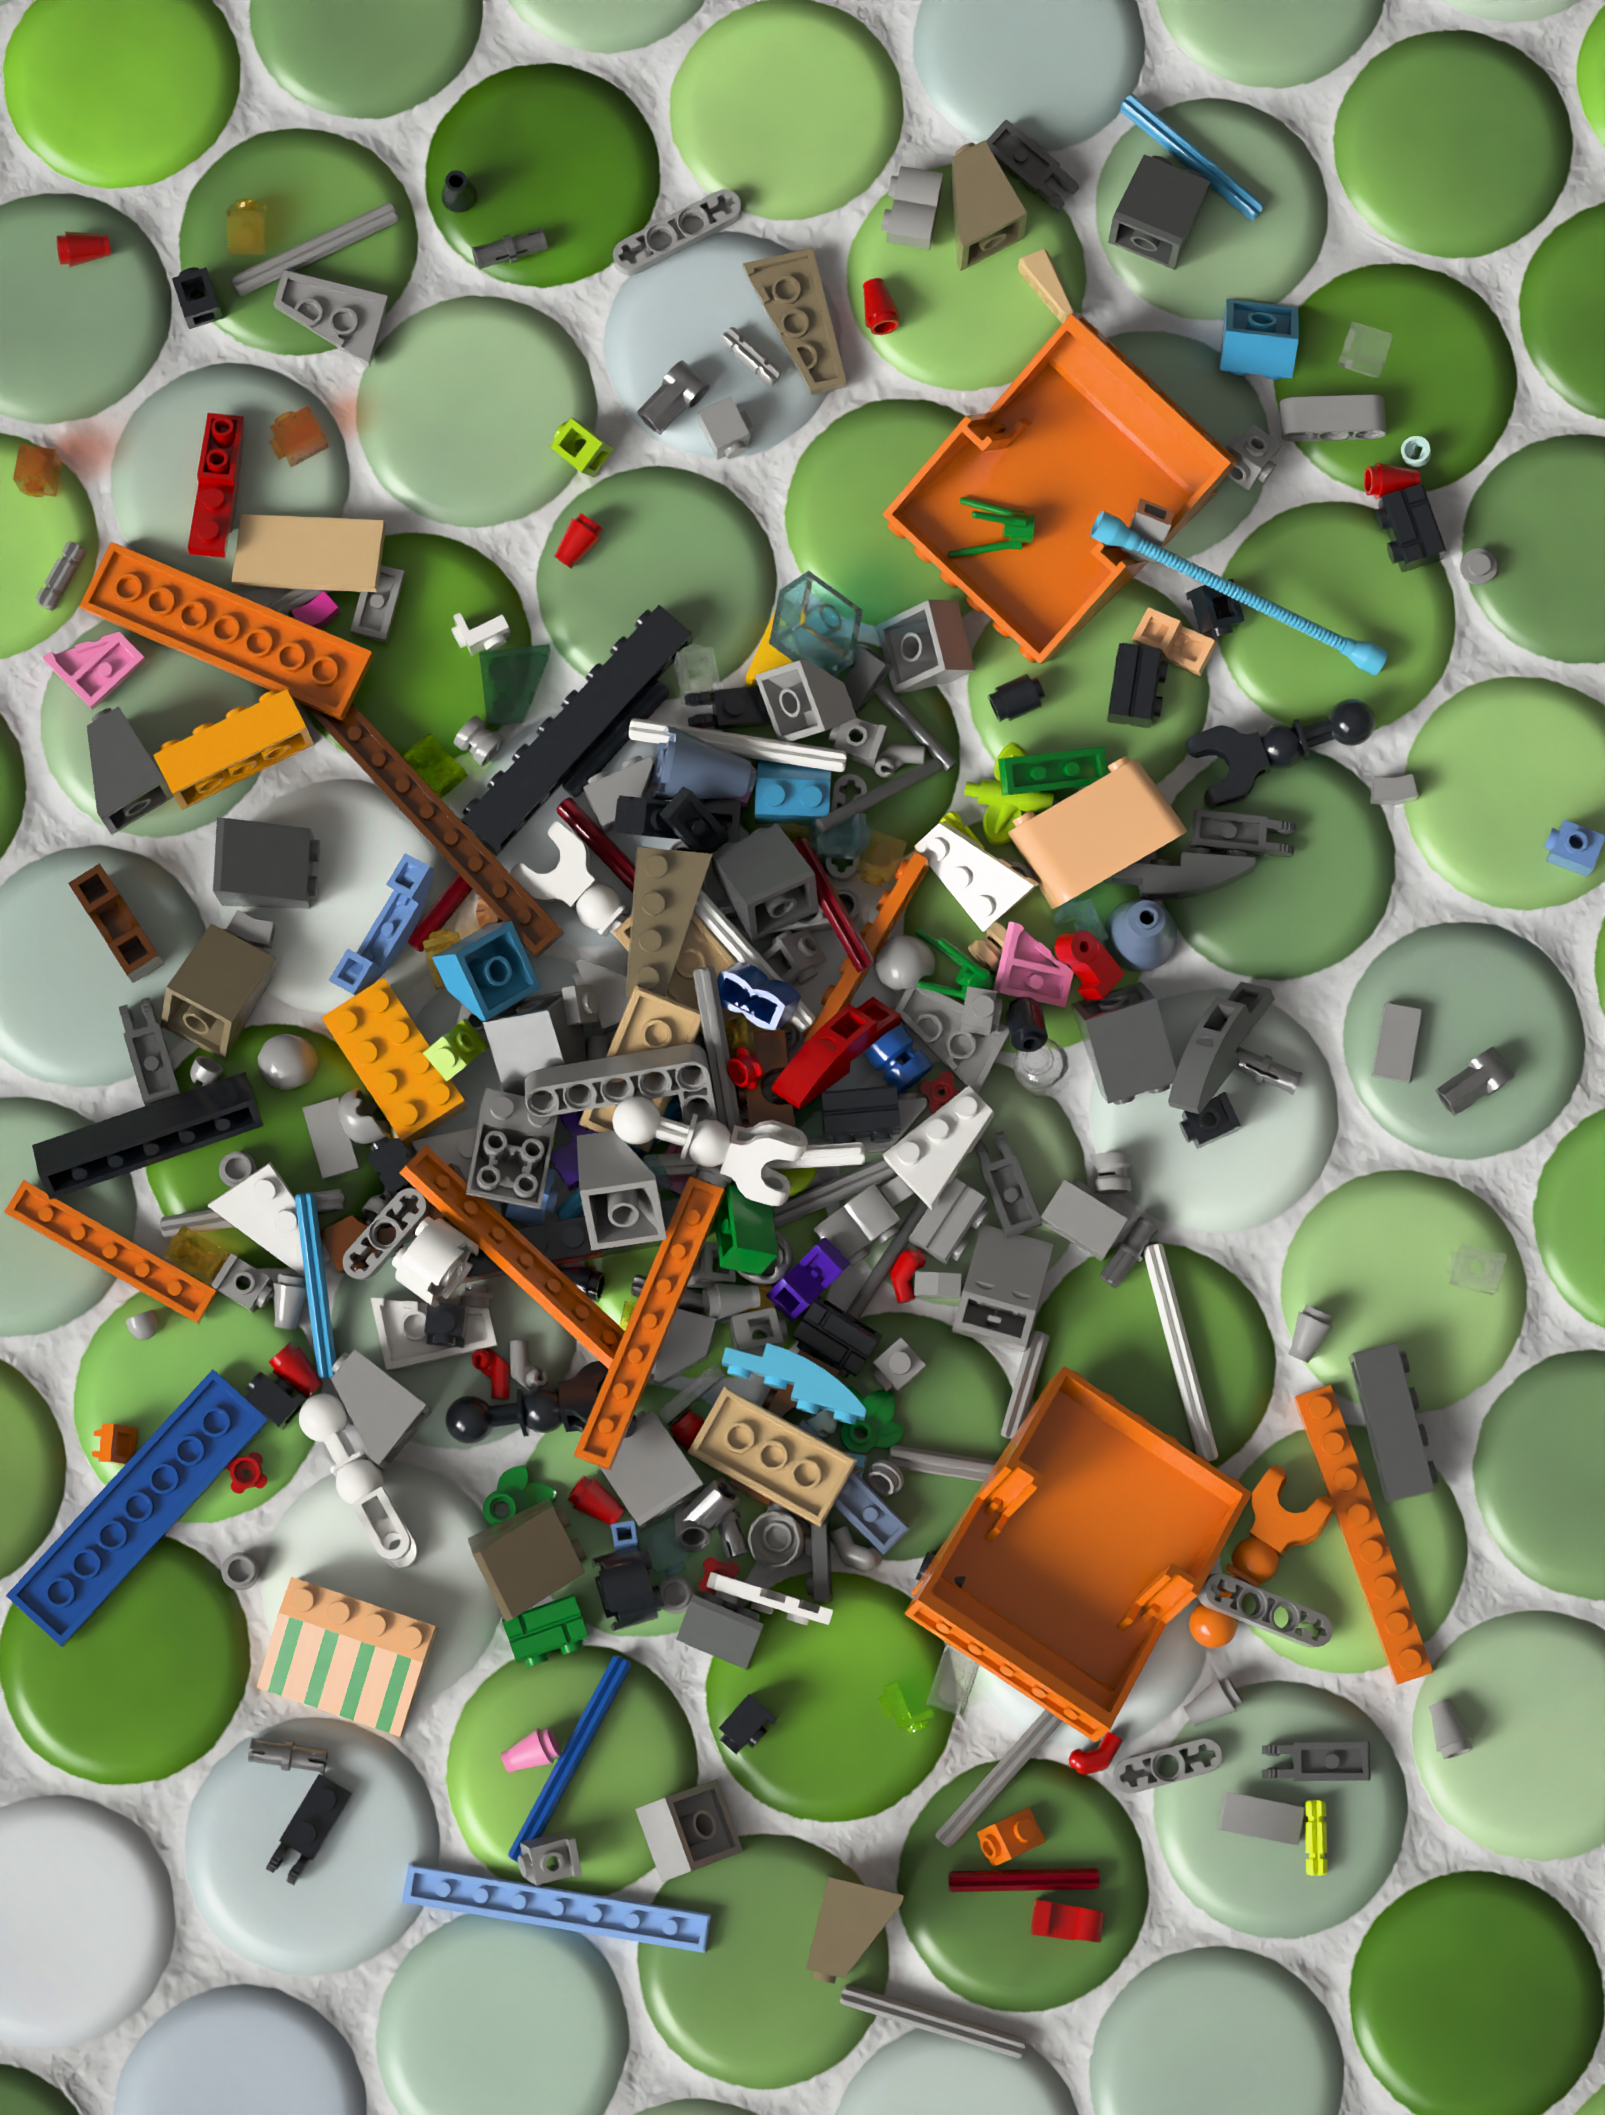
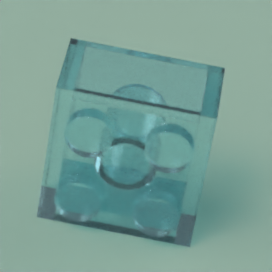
M808 570L779 591L769 644L793 662L806 658L832 676H835L853 664L863 610Z

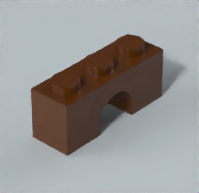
M100 863L68 883L132 983H135L164 964Z
M785 1030L740 1034L741 1045H734V1056L737 1057V1048L744 1046L749 1050L750 1054L755 1055L759 1059L764 1069L763 1075L757 1079V1088L749 1090L746 1086H738L740 1105L747 1104L748 1119H742V1127L749 1128L763 1121L774 1120L796 1128L792 1104L775 1105L768 1102L762 1095V1087L766 1079L775 1073H781L789 1063Z

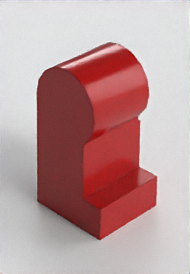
M1083 930L1067 932L1058 936L1054 947L1055 955L1060 962L1069 965L1082 981V985L1077 989L1079 994L1085 1001L1104 999L1123 978L1125 972L1092 933Z
M1035 1899L1030 1934L1101 1943L1105 1912Z

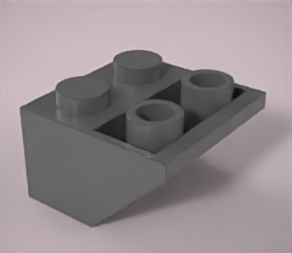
M703 1591L701 1597L693 1595L676 1640L747 1670L764 1630V1624L758 1622L760 1615L741 1606L738 1607L737 1612L724 1608V1599Z

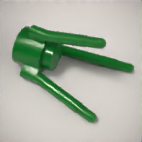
M962 497L960 498L961 504L987 511L986 513L973 511V518L1003 523L1002 536L1009 537V541L949 551L947 556L948 558H956L1006 549L1021 550L1022 542L1032 543L1035 515L1024 513L1021 510H1011Z
M919 928L915 930V934L961 966L956 976V983L960 984V989L924 981L917 983L918 988L959 997L964 1001L967 986L990 990L994 981V973L979 966L945 939L941 938L938 941Z

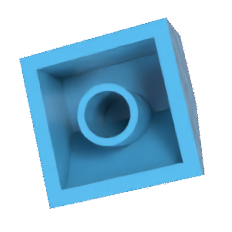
M1226 299L1220 351V370L1237 376L1246 375L1247 373L1258 374L1272 380L1292 378L1299 340L1298 307Z
M758 759L755 823L817 826L816 820L829 814L831 771Z
M512 921L488 924L432 957L447 991L481 1021L489 1020L542 988Z

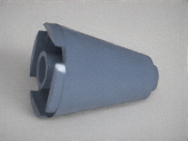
M671 726L665 727L662 734L669 735L667 744L659 742L652 784L659 785L658 791L651 792L653 799L672 800L682 787L691 790L698 799L743 798L746 791H753L756 770L751 769L750 761Z
M1148 899L1128 900L1117 906L1106 920L1103 932L1105 948L1118 965L1120 964L1130 969V971H1152L1165 964L1174 952L1177 943L1175 921L1171 914L1157 902Z

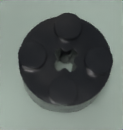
M635 1545L591 1559L592 1568L600 1566L601 1571H598L600 1576H596L595 1581L606 1617H615L616 1622H613L610 1626L613 1632L658 1618V1611H661V1608L664 1607V1602L658 1585L651 1586L648 1575L650 1571H653V1566L647 1549L639 1551Z

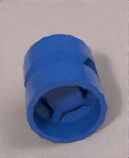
M902 1025L886 1033L864 1053V1056L876 1071L883 1070L885 1072L883 1080L888 1086L897 1085V1095L916 1084L934 1067L922 1050H914L912 1048L914 1040ZM900 1059L904 1063L903 1066L898 1062Z

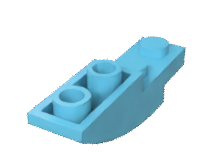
M766 1343L763 1357L725 1347L722 1366L729 1367L728 1374L743 1379H749L750 1374L765 1377L764 1384L779 1389H786L787 1384L794 1385L791 1401L798 1402L797 1409L813 1414H818L819 1409L834 1412L833 1419L849 1424H855L856 1419L864 1421L866 1409L856 1396L837 1378L810 1360L769 1343Z

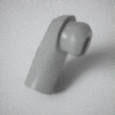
M891 744L877 757L874 770L878 776L887 778L896 773L905 763L923 764L926 748L925 746Z
M510 1341V1374L512 1378L527 1390L538 1386H546L548 1382L546 1371L540 1370L529 1361L528 1341Z

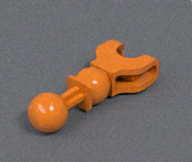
M1279 1465L1271 1466L1252 1492L1251 1502L1255 1522L1249 1531L1250 1537L1242 1540L1234 1548L1231 1555V1565L1228 1564L1226 1566L1227 1573L1233 1578L1261 1588L1260 1584L1269 1581L1276 1574L1279 1567V1556L1283 1558L1289 1548L1307 1545L1319 1538L1334 1513L1335 1501L1329 1497L1321 1496L1305 1512L1292 1513L1286 1511L1279 1504V1497L1287 1483V1475L1285 1469ZM1221 1591L1218 1597L1230 1598L1232 1593ZM1201 1603L1193 1609L1189 1619L1191 1635L1200 1645L1207 1648H1220L1227 1645L1236 1635L1238 1628L1237 1619L1209 1609Z

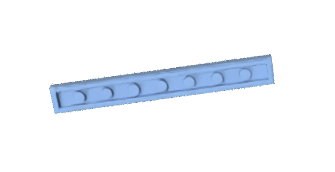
M414 1864L408 1865L402 1899L403 1903L705 1953L711 1919V1914L540 1885L536 1886L534 1884Z

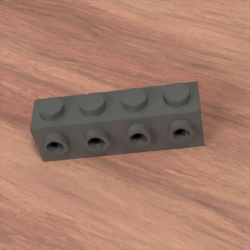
M1397 1343L1352 1353L1349 1356V1361L1385 1503L1425 1495L1435 1491L1433 1484L1438 1483L1437 1471L1433 1461L1427 1462L1424 1447L1429 1445L1424 1425H1418L1414 1410L1419 1409V1402L1414 1387L1408 1388L1405 1373H1409L1410 1368L1405 1351H1399Z

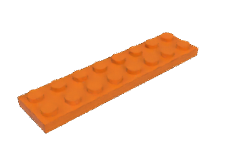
M113 542L110 543L79 605L82 611L271 691L278 689L280 692L287 689L294 701L342 721L374 658V654L370 650Z

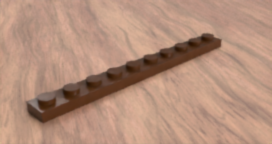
M353 703L343 721L302 704L501 921H512L520 941L536 959L564 935L563 930Z

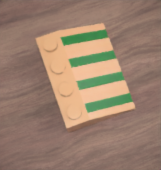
M291 1577L277 1616L257 1688L401 1737L439 1628Z

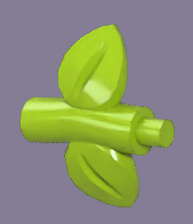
M1014 742L1006 745L996 759L993 768L996 780L982 779L981 784L966 781L964 796L978 798L977 804L988 805L983 816V830L986 839L991 845H1003L1012 841L1008 832L1016 828L1013 821L1024 815L1023 811L1029 812L1032 810L1034 815L1037 816L1052 807L1054 794L1045 791L1002 796L998 759L1028 755L1019 744Z

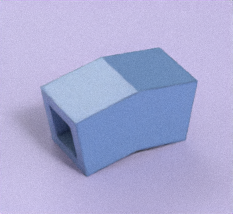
M634 1520L611 1524L615 1551L635 1545L640 1551ZM632 1535V1539L619 1541V1537Z

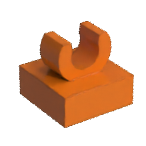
M102 1424V1429L94 1431V1436L101 1437L100 1450L92 1451V1456L99 1458V1462L125 1465L136 1453L138 1428L118 1424Z

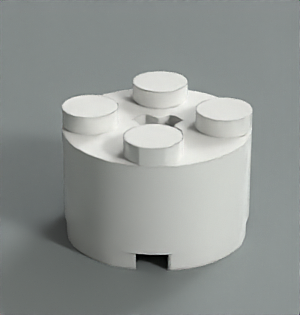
M428 1216L417 1227L415 1232L417 1237L409 1248L403 1247L399 1250L392 1261V1265L397 1268L395 1277L398 1282L431 1306L436 1307L440 1305L436 1300L438 1297L442 1296L447 1300L464 1281L473 1266L467 1260L471 1253L476 1256L478 1255L479 1245L443 1219L433 1220Z

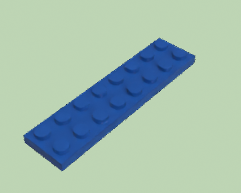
M212 1369L7 1593L6 1597L55 1642L64 1647L270 1420Z

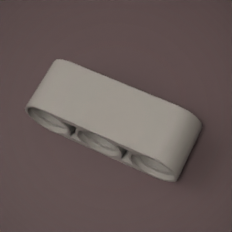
M1380 395L1290 397L1279 402L1281 438L1284 441L1370 440L1386 435L1385 399Z

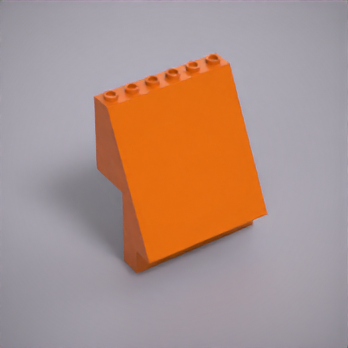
M1081 313L1070 314L989 411L984 414L965 416L882 515L889 521L887 526L896 536L901 539L906 537L915 546L913 550L920 559L928 564L931 562L942 571L940 577L953 588L959 587L968 596L966 601L973 609L979 613L985 612L994 620L992 623L993 627L1006 638L1011 636L1020 645L1019 651L1026 659L1032 663L1037 661L1039 664L1049 662L1149 562L1147 560H1134L1125 551L1120 550L1121 546L1106 545L1090 537L1092 526L1100 512L1104 510L1120 518L1128 526L1140 498L1174 511L1171 527L1161 547L1162 549L1218 493L1215 488L1235 467L1239 460ZM962 497L1011 510H1021L1024 513L1035 515L1032 543L1022 542L1021 550L1006 549L956 558H948L947 556L949 551L1009 541V537L1002 536L1003 523L973 518V511L985 513L987 511L961 504L960 498Z
M1063 1366L1049 1381L933 1558L931 1564L911 1592L914 1598L904 1614L1092 1741L1097 1742L1111 1729L1166 1624L1198 1596L1252 1492L1243 1487L1237 1479L1229 1477L1213 1467L1204 1457L1194 1454L1179 1444L1178 1440L1173 1436L1163 1433L1148 1423L1142 1415L1127 1409L1117 1402L1111 1394L1102 1392L1087 1382L1081 1374ZM966 1576L962 1588L955 1583V1577Z

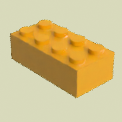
M278 689L269 691L259 698V703L249 708H246V706L237 707L226 714V719L214 725L212 722L202 724L192 731V736L182 741L173 739L159 747V752L153 754L182 810L314 745L308 729L287 689L281 692Z
M384 977L321 1017L325 1026L405 1147L411 1145V1141L420 1139L468 1108L452 1080L446 1081L423 1054L430 1046Z

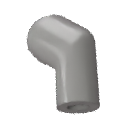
M847 1526L830 1533L844 1565L866 1572L872 1571L874 1567L881 1564V1552L873 1546L868 1549L855 1545Z

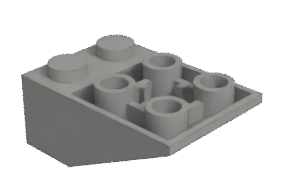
M486 1088L474 1139L466 1194L540 1210L558 1115L547 1117L535 1116L528 1111L525 1104V1096Z
M981 1224L952 1332L1024 1352L1054 1244L1020 1234L1006 1238L1004 1230Z

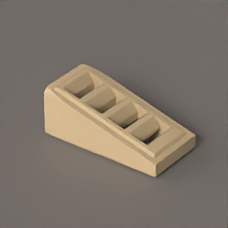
M1041 249L1019 259L1018 271L1063 324L1070 314H1074V309L1047 250Z

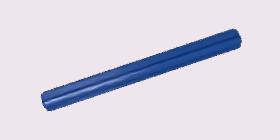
M615 1655L611 1659L508 1853L512 1860L518 1862V1856L522 1855L520 1842L541 1837L631 1668V1663L621 1656Z

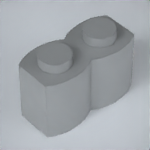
M901 166L899 175H892L888 197L894 198L892 210L885 209L882 222V231H888V243L930 250L942 192L943 173Z
M872 1184L814 1228V1232L820 1240L826 1237L851 1263L850 1266L853 1267L869 1255L866 1248L873 1242L878 1240L882 1245L899 1232L896 1225L901 1222V1219L877 1187Z

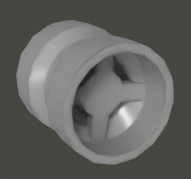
M476 715L468 720L460 729L453 743L462 751L470 750L473 760L481 767H484L499 752L505 742V738L496 731L486 730V723Z
M1105 1152L1093 1155L1094 1168L1098 1170V1178L1094 1181L1095 1193L1125 1194L1132 1191L1131 1179L1127 1175V1169L1131 1166L1130 1153Z

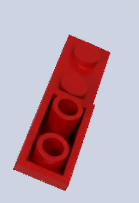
M207 413L197 472L198 488L188 542V552L190 555L226 557L229 533H232L236 510L242 458L244 416Z
M871 997L858 1008L848 1004L827 1021L796 1053L772 1085V1091L798 1109L803 1108L819 1096L821 1092L826 1091L850 1073L851 1061L866 1051L886 1033L899 1026L901 1014L874 997Z

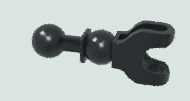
M1346 699L1333 707L1328 719L1302 728L1298 719L1293 720V725L1286 723L1273 724L1266 728L1261 735H1259L1258 731L1251 734H1242L1234 728L1220 725L1189 737L1185 742V747L1188 754L1194 758L1215 755L1223 759L1229 767L1226 778L1217 784L1209 786L1205 791L1203 799L1206 807L1215 809L1244 800L1252 791L1256 779L1259 776L1270 773V767L1277 769L1290 768L1297 764L1302 756L1304 760L1309 759V748L1332 740L1347 746H1356L1364 743L1374 731L1375 716L1372 709L1365 702L1358 699Z
M600 1361L591 1362L584 1366L575 1377L559 1381V1391L551 1386H538L524 1395L523 1389L518 1388L516 1403L489 1406L486 1401L476 1396L460 1397L447 1410L445 1419L447 1430L454 1439L465 1444H474L484 1440L490 1434L493 1427L520 1424L524 1437L529 1436V1428L534 1432L549 1433L558 1429L562 1424H564L566 1432L579 1431L583 1433L609 1369ZM635 1414L632 1418L625 1438L630 1437L635 1432Z

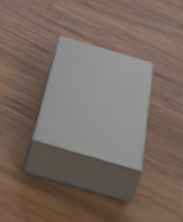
M1391 1003L1384 1004L1372 1077L1403 1083L1410 1082L1422 1009Z
M338 1097L302 1108L323 1180L360 1170L351 1138L345 1134L340 1124L338 1114L340 1100Z

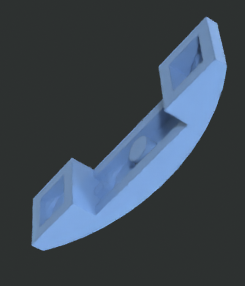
M406 853L403 855L386 884L394 891L358 951L355 953L350 949L346 950L329 981L353 995H357L373 985L386 972L406 945L420 919L432 884L434 873L432 867Z

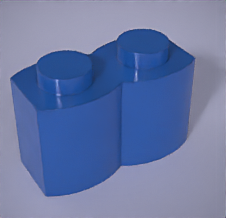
M735 963L721 971L717 978L721 1006L733 1012H743L752 1023L764 1029L775 1030L792 1020L801 999V995L791 985L780 980H769L760 969L748 963Z

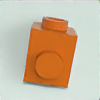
M1030 1807L977 1832L982 1852L989 1859L993 1867L1046 1842Z

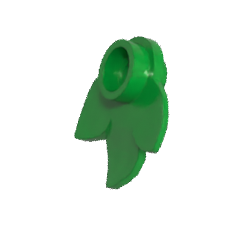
M848 1386L847 1388L865 1407L866 1415L864 1421L856 1419L855 1424L841 1422L843 1426L840 1430V1440L843 1446L852 1453L864 1454L873 1449V1447L888 1449L898 1444L906 1429L898 1422L892 1420L896 1408L893 1392L890 1390L887 1392L885 1390H877L864 1398L855 1388ZM853 1430H863L866 1434V1438H856L853 1433Z
M524 1465L516 1466L506 1470L500 1476L497 1491L488 1495L484 1501L483 1515L486 1521L494 1526L550 1498L553 1504L557 1493L545 1484L528 1483L529 1477L526 1467ZM504 1502L508 1504L509 1512L501 1517L496 1515L495 1507L498 1503Z

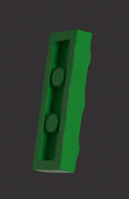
M1105 746L998 759L1002 796L1089 786L1108 775Z

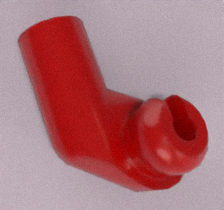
M906 1249L901 1252L890 1271L898 1304L916 1299L910 1279L915 1271L924 1267L926 1263V1257L919 1249Z
M486 1348L475 1351L472 1355V1364L491 1379V1399H509L510 1365L492 1349Z
M1108 1731L1097 1749L1085 1752L1080 1748L1073 1750L1069 1756V1765L1076 1769L1077 1773L1083 1775L1106 1770L1123 1740Z

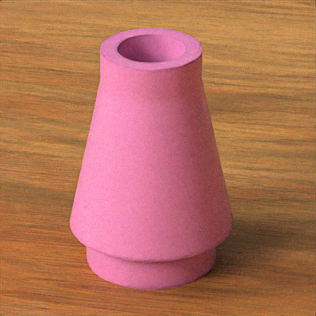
M537 1728L514 1746L501 1752L503 1764L510 1774L522 1769L554 1763V1758L561 1755L556 1737L550 1728L544 1730Z

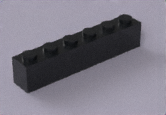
M246 1072L39 1142L32 1145L39 1177L51 1200L264 1126L249 1078Z

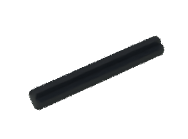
M654 680L563 781L562 787L569 795L574 798L578 797L584 791L583 787L589 784L588 780L599 774L630 739L629 726L632 719L647 720L669 696V689L662 682Z

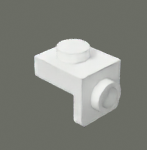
M460 612L453 615L456 626L451 628V631L459 647L467 646L472 656L485 649L487 652L497 650L506 644L507 638L511 637L509 626L503 615L471 630L468 629Z

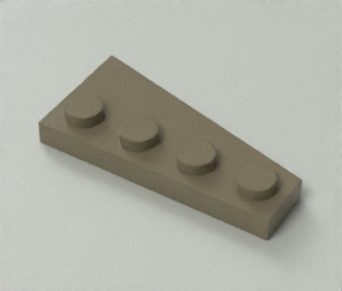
M809 248L743 263V270L810 394L815 395L846 388L847 381L814 249Z
M646 847L637 848L625 997L631 996L635 984L660 995H666L713 854Z

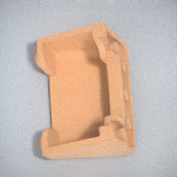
M1127 755L1108 766L1111 771L1110 774L1037 816L1031 810L1013 821L1016 828L1009 831L1008 834L1026 866L1030 869L1033 878L1039 883L1038 886L1051 909L1064 904L1187 832L1178 815L1137 758L1130 761Z

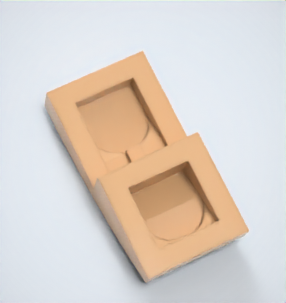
M1149 607L1132 637L1133 642L1141 647L1161 648L1163 650V659L1198 676L1202 675L1217 646L1214 639L1188 629L1182 625L1180 620Z

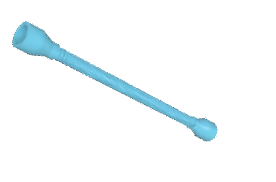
M1104 510L1100 512L1092 526L1091 538L1106 545L1122 546L1130 551L1136 549L1137 552L1140 551L1141 554L1144 553L1145 556L1157 562L1161 561V564H1165V566L1190 576V578H1194V580H1198V582H1202V584H1206L1216 591L1219 590L1220 593L1223 592L1228 597L1231 596V598H1235V600H1239V602H1243L1253 609L1256 608L1257 611L1260 610L1261 613L1264 612L1265 615L1268 614L1269 617L1272 616L1277 621L1285 623L1290 627L1293 626L1294 629L1297 628L1298 631L1301 630L1302 633L1330 647L1338 648L1339 653L1347 656L1357 668L1373 676H1376L1385 664L1388 655L1387 649L1373 642L1357 641L1350 637H1343L1329 629L1326 630L1325 627L1322 628L1321 625L1318 626L1317 623L1314 624L1313 621L1293 611H1289V609L1285 610V607L1281 608L1280 605L1252 591H1248V589H1244V587H1240L1219 575H1215V573H1211V571H1207V569H1203V567H1199L1189 560L1186 561L1185 558L1182 559L1181 556L1178 557L1173 552L1170 553V551L1164 548L1161 549L1160 546L1157 547L1156 544L1153 545L1152 542L1141 538L1138 533L1130 530L1120 518Z

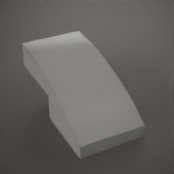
M1224 1791L1217 1829L1298 1845L1305 1807Z

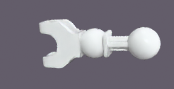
M555 821L550 826L548 835L560 849V861L557 867L547 874H539L529 866L518 863L512 868L510 874L533 898L550 903L564 901L570 907L576 909L577 916L583 925L593 930H599V934L607 937L628 919L626 915L630 912V909L622 905L621 897L614 888L607 884H600V881L593 875L591 870L592 856L589 846L565 825Z
M629 1097L620 1102L616 1107L612 1119L613 1128L618 1137L626 1143L640 1145L649 1142L653 1138H657L682 1146L681 1160H684L686 1154H688L691 1160L700 1166L715 1167L722 1164L720 1174L731 1177L736 1182L739 1191L747 1199L771 1206H781L787 1202L790 1195V1183L785 1175L769 1168L766 1162L774 1159L798 1160L804 1154L808 1145L804 1132L774 1120L763 1121L749 1128L734 1125L733 1131L730 1133L728 1128L717 1120L705 1119L696 1123L698 1115L694 1113L690 1125L661 1117L657 1106L645 1097Z
M317 1394L308 1398L300 1409L299 1424L304 1434L310 1439L324 1442L336 1465L332 1466L330 1471L336 1477V1488L339 1496L345 1502L352 1505L372 1544L385 1561L395 1569L410 1567L418 1558V1546L389 1495L383 1488L384 1478L381 1469L374 1462L368 1460L369 1458L363 1450L355 1452L346 1436L344 1429L347 1424V1411L344 1404L337 1397L330 1394ZM401 1540L400 1545L396 1549L389 1550L390 1544L393 1541Z

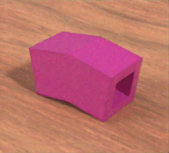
M324 591L310 603L291 610L296 620L317 629L324 628L340 614L339 607Z

